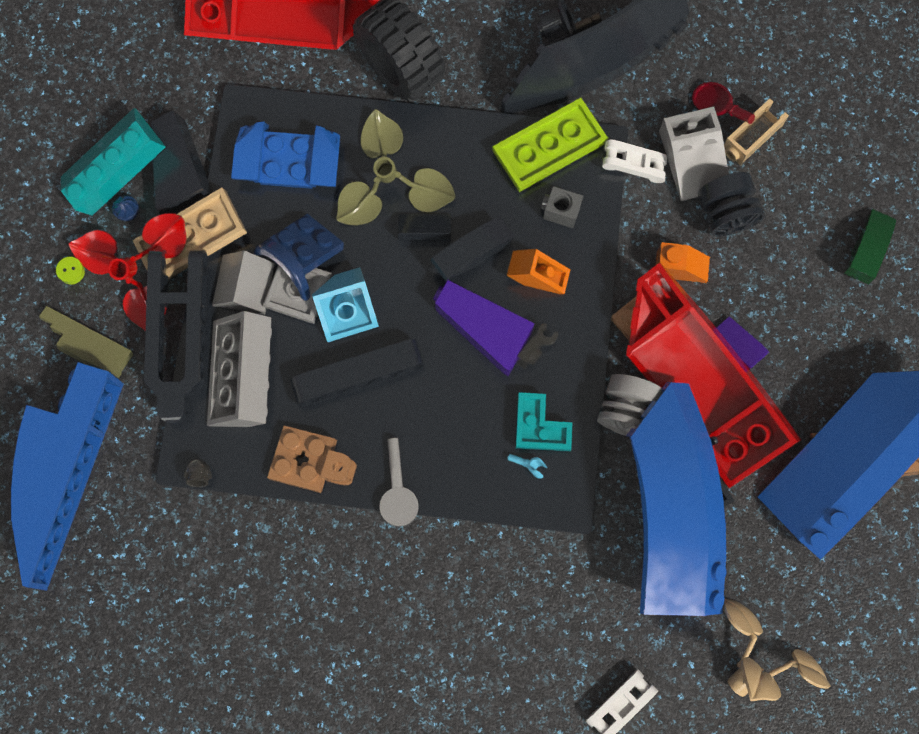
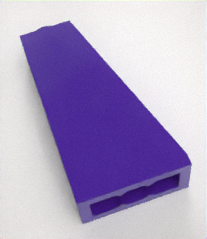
M448 280L444 287L440 286L433 298L436 301V311L503 374L509 376L533 331L534 323Z

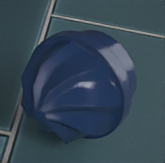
M119 196L113 203L112 211L117 219L131 221L136 218L139 205L131 196Z

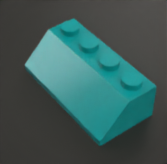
M133 108L61 176V192L75 211L92 216L165 148V145L138 110Z

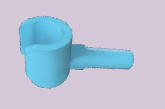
M513 454L508 456L509 461L528 468L534 477L543 478V475L536 469L540 466L547 468V465L540 458L534 457L528 460Z

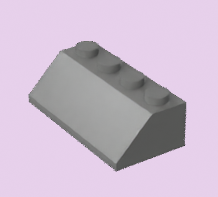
M243 311L213 321L207 426L252 427L266 424L270 338L272 335L271 317Z

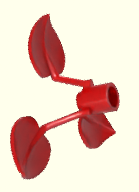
M162 214L149 220L143 228L142 238L151 246L131 258H118L114 256L117 252V243L111 234L102 230L88 232L69 243V247L76 259L89 271L101 275L109 273L115 280L125 279L126 283L137 286L138 289H131L126 293L123 300V308L128 318L145 331L147 286L143 288L140 282L133 279L137 272L136 261L148 255L150 250H166L165 258H174L184 250L187 240L185 221L178 214Z

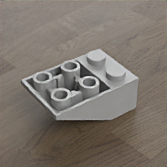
M710 107L663 119L659 133L668 157L680 201L697 198V193L701 187L714 179L729 174L722 130L715 108Z

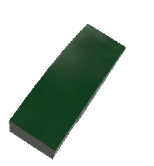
M874 209L870 211L851 253L852 257L844 274L868 285L876 278L892 238L896 219Z

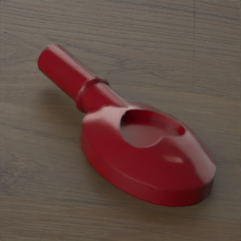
M706 82L700 84L693 92L692 101L698 110L714 107L717 116L729 113L730 116H734L749 124L755 120V114L733 104L731 93L722 84Z

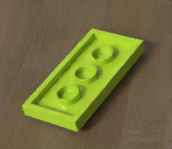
M579 98L494 145L492 151L517 190L521 192L603 146L608 137L582 98Z

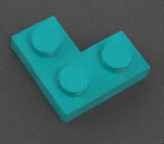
M519 393L516 448L571 451L572 422L545 421L546 394Z

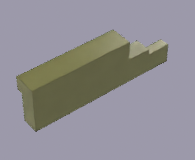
M48 306L39 315L41 320L51 325L50 328L53 332L62 336L56 344L59 351L85 365L109 371L119 379L122 374L121 372L133 356L131 350Z

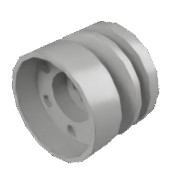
M623 374L611 375L605 394L613 401L602 403L601 409L604 412L599 413L597 421L604 427L626 436L631 428L636 429L641 423V415L650 403L660 398L663 394L662 388L638 377Z

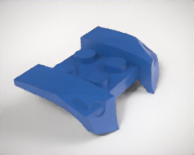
M257 122L254 125H246L240 128L234 147L232 179L249 180L261 185L310 189L316 186L336 187L340 145L339 133L326 130L317 125L315 135L268 132L269 124L265 122Z

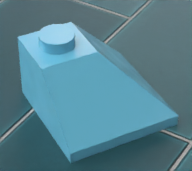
M360 267L334 275L312 294L327 342L379 327Z

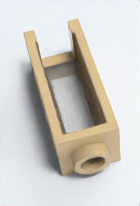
M769 99L754 113L755 120L751 124L744 122L727 138L724 144L726 156L741 166L744 161L784 125L789 115L784 113L777 119L769 111L773 104V101Z

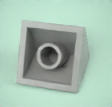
M247 251L223 255L212 305L214 307L265 315L266 308H264L263 303L273 279L275 263Z

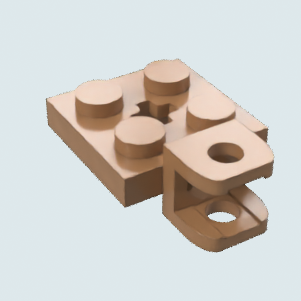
M283 426L267 478L321 493L325 480L339 485L351 484L357 465L347 455L334 451L337 443L335 438ZM302 452H305V456L309 460L298 466L296 458Z

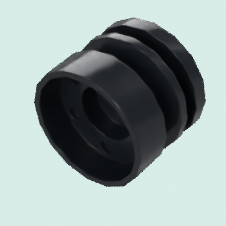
M737 172L724 175L710 181L699 189L697 194L702 209L710 212L706 220L708 224H711L709 229L713 236L721 237L739 233L757 225L764 219L765 214L763 209L760 208V200L752 197L756 189L750 173Z

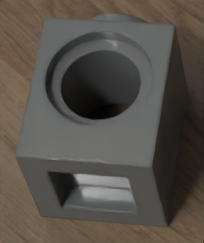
M553 186L551 194H545L541 209L545 210L544 219L574 228L583 195ZM562 203L567 206V209L558 210L554 205Z

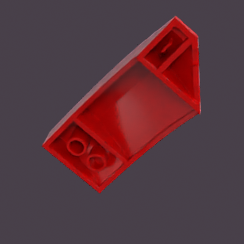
M186 0L184 35L337 50L354 35L353 24L356 18L380 0Z

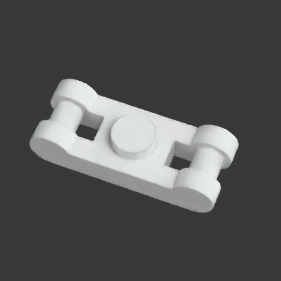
M607 140L605 142L604 150L607 153L602 163L604 169L618 170L648 178L654 183H663L665 181L666 173L663 170L667 164L668 157L666 154L617 140ZM617 153L623 154L622 159L616 158Z
M637 669L585 721L590 727L594 726L601 734H616L656 695L658 690L653 684L649 685L643 679L644 675ZM634 686L642 693L637 699L629 692ZM607 713L615 719L611 725H608L602 719Z

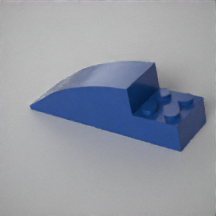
M79 362L76 368L69 374V386L66 394L60 398L58 414L26 405L18 434L11 486V522L22 586L46 591L48 589L124 385L109 371Z

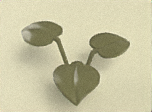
M374 110L368 117L361 134V146L364 153L370 158L381 156V158L375 161L373 167L377 177L374 178V185L371 191L368 185L363 182H352L343 188L338 199L336 217L343 224L363 225L373 221L382 209V201L374 195L379 183H390L395 178L413 187L409 192V199L412 205L419 211H437L455 199L451 183L444 175L434 169L425 168L418 170L415 174L414 182H411L401 175L400 172H397L394 162L387 157V154H394L401 148L403 133L396 122L378 110Z

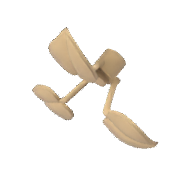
M724 598L723 609L727 618L738 631L750 637V642L741 660L737 663L739 669L728 679L729 686L736 694L742 697L749 694L750 701H776L781 697V691L773 676L790 667L798 668L802 678L816 687L825 689L831 687L817 661L803 650H794L792 652L794 660L768 673L753 659L748 658L757 640L756 635L763 633L762 627L756 616L747 607L737 601Z

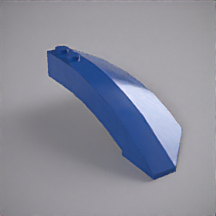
M919 371L872 373L812 440L758 495V498L820 560L919 458Z
M666 382L661 389L663 394L660 398L650 403L641 415V423L636 429L631 428L626 435L631 439L637 466L644 525V559L640 614L688 616L722 614L726 576V523L718 466L710 436L690 385L688 383Z

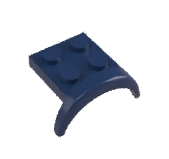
M306 214L260 243L254 249L253 254L259 257L265 255L275 261L291 278L301 298L304 301H308L310 299V289L305 275L342 251L344 242L309 214Z

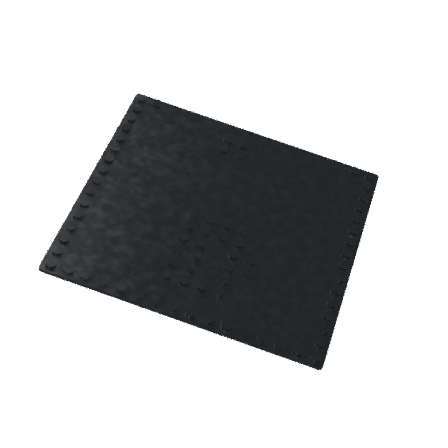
M226 85L223 90L208 182L212 192L220 188L227 192L247 233L208 256L205 385L191 398V410L186 421L176 425L165 423L156 474L157 484L380 511L382 496L392 489L387 440L398 438L403 488H407L415 494L419 504L417 515L584 535L589 534L592 531L601 424L597 419L599 413L603 412L601 406L604 401L624 172L606 170L602 167L603 158L606 157L607 153L604 150L605 144L519 192L492 151V148L501 141L543 119V117ZM374 110L380 111L383 115L396 122L402 130L403 143L401 148L394 154H387V157L394 162L397 172H400L401 175L411 182H414L415 174L420 169L429 168L440 172L447 178L454 189L455 199L437 211H419L412 205L409 199V192L413 187L395 178L390 183H379L374 195L382 201V209L373 221L363 225H347L340 223L336 219L338 199L343 188L352 182H363L368 185L371 191L374 185V178L377 177L373 167L375 161L381 158V156L370 158L364 153L361 146L363 127ZM257 122H265L269 124L268 132L315 135L317 125L326 130L339 133L340 145L336 187L316 186L310 189L261 185L254 181L232 179L234 147L240 128L246 125H254ZM598 123L608 137V140L627 143V127ZM617 153L616 158L622 159L623 154ZM553 186L583 195L574 228L544 219L545 210L541 209L545 194H551ZM562 203L554 205L558 210L567 209V206ZM309 214L344 242L342 251L317 268L332 273L333 277L336 274L360 267L379 327L327 342L319 315H317L315 323L312 324L266 308L265 315L259 314L271 317L272 329L266 424L252 427L207 426L213 321L243 312L214 307L212 305L223 255L240 251H247L253 254L254 249L260 243L304 215ZM399 214H451V240H399ZM499 216L515 235L509 246L489 256L484 263L449 281L534 323L533 331L509 376L503 374L436 311V301L433 298L440 286L444 287L447 281H445L430 261L432 257L464 235ZM537 249L569 268L570 274L565 294H557L524 286L508 277L507 272L513 251ZM261 255V258L275 263L274 277L278 264L269 257ZM187 304L173 382H180L185 377ZM405 340H417L424 362V367L311 405L297 406L290 383L292 377ZM519 393L546 394L545 421L572 422L571 451L516 448ZM283 426L335 438L337 443L334 451L347 455L357 465L352 483L349 485H339L325 480L322 492L318 493L268 479L267 477ZM305 452L297 456L298 466H301L303 462H308L309 458L305 456ZM509 454L528 460L534 457L540 458L547 465V468L540 466L536 469L543 475V478H536L528 468L509 461Z

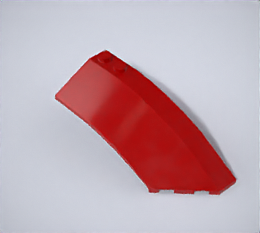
M658 263L637 280L635 307H633L630 326L631 336L626 356L630 358L648 381L663 388L666 382L688 383L690 385L709 436H716L718 439V443L713 446L719 475L728 488H731L802 440L742 359L661 263Z

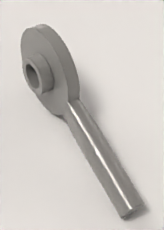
M390 438L387 442L392 489L382 496L380 512L387 523L393 526H405L416 518L419 504L415 494L409 489L403 488L398 438Z

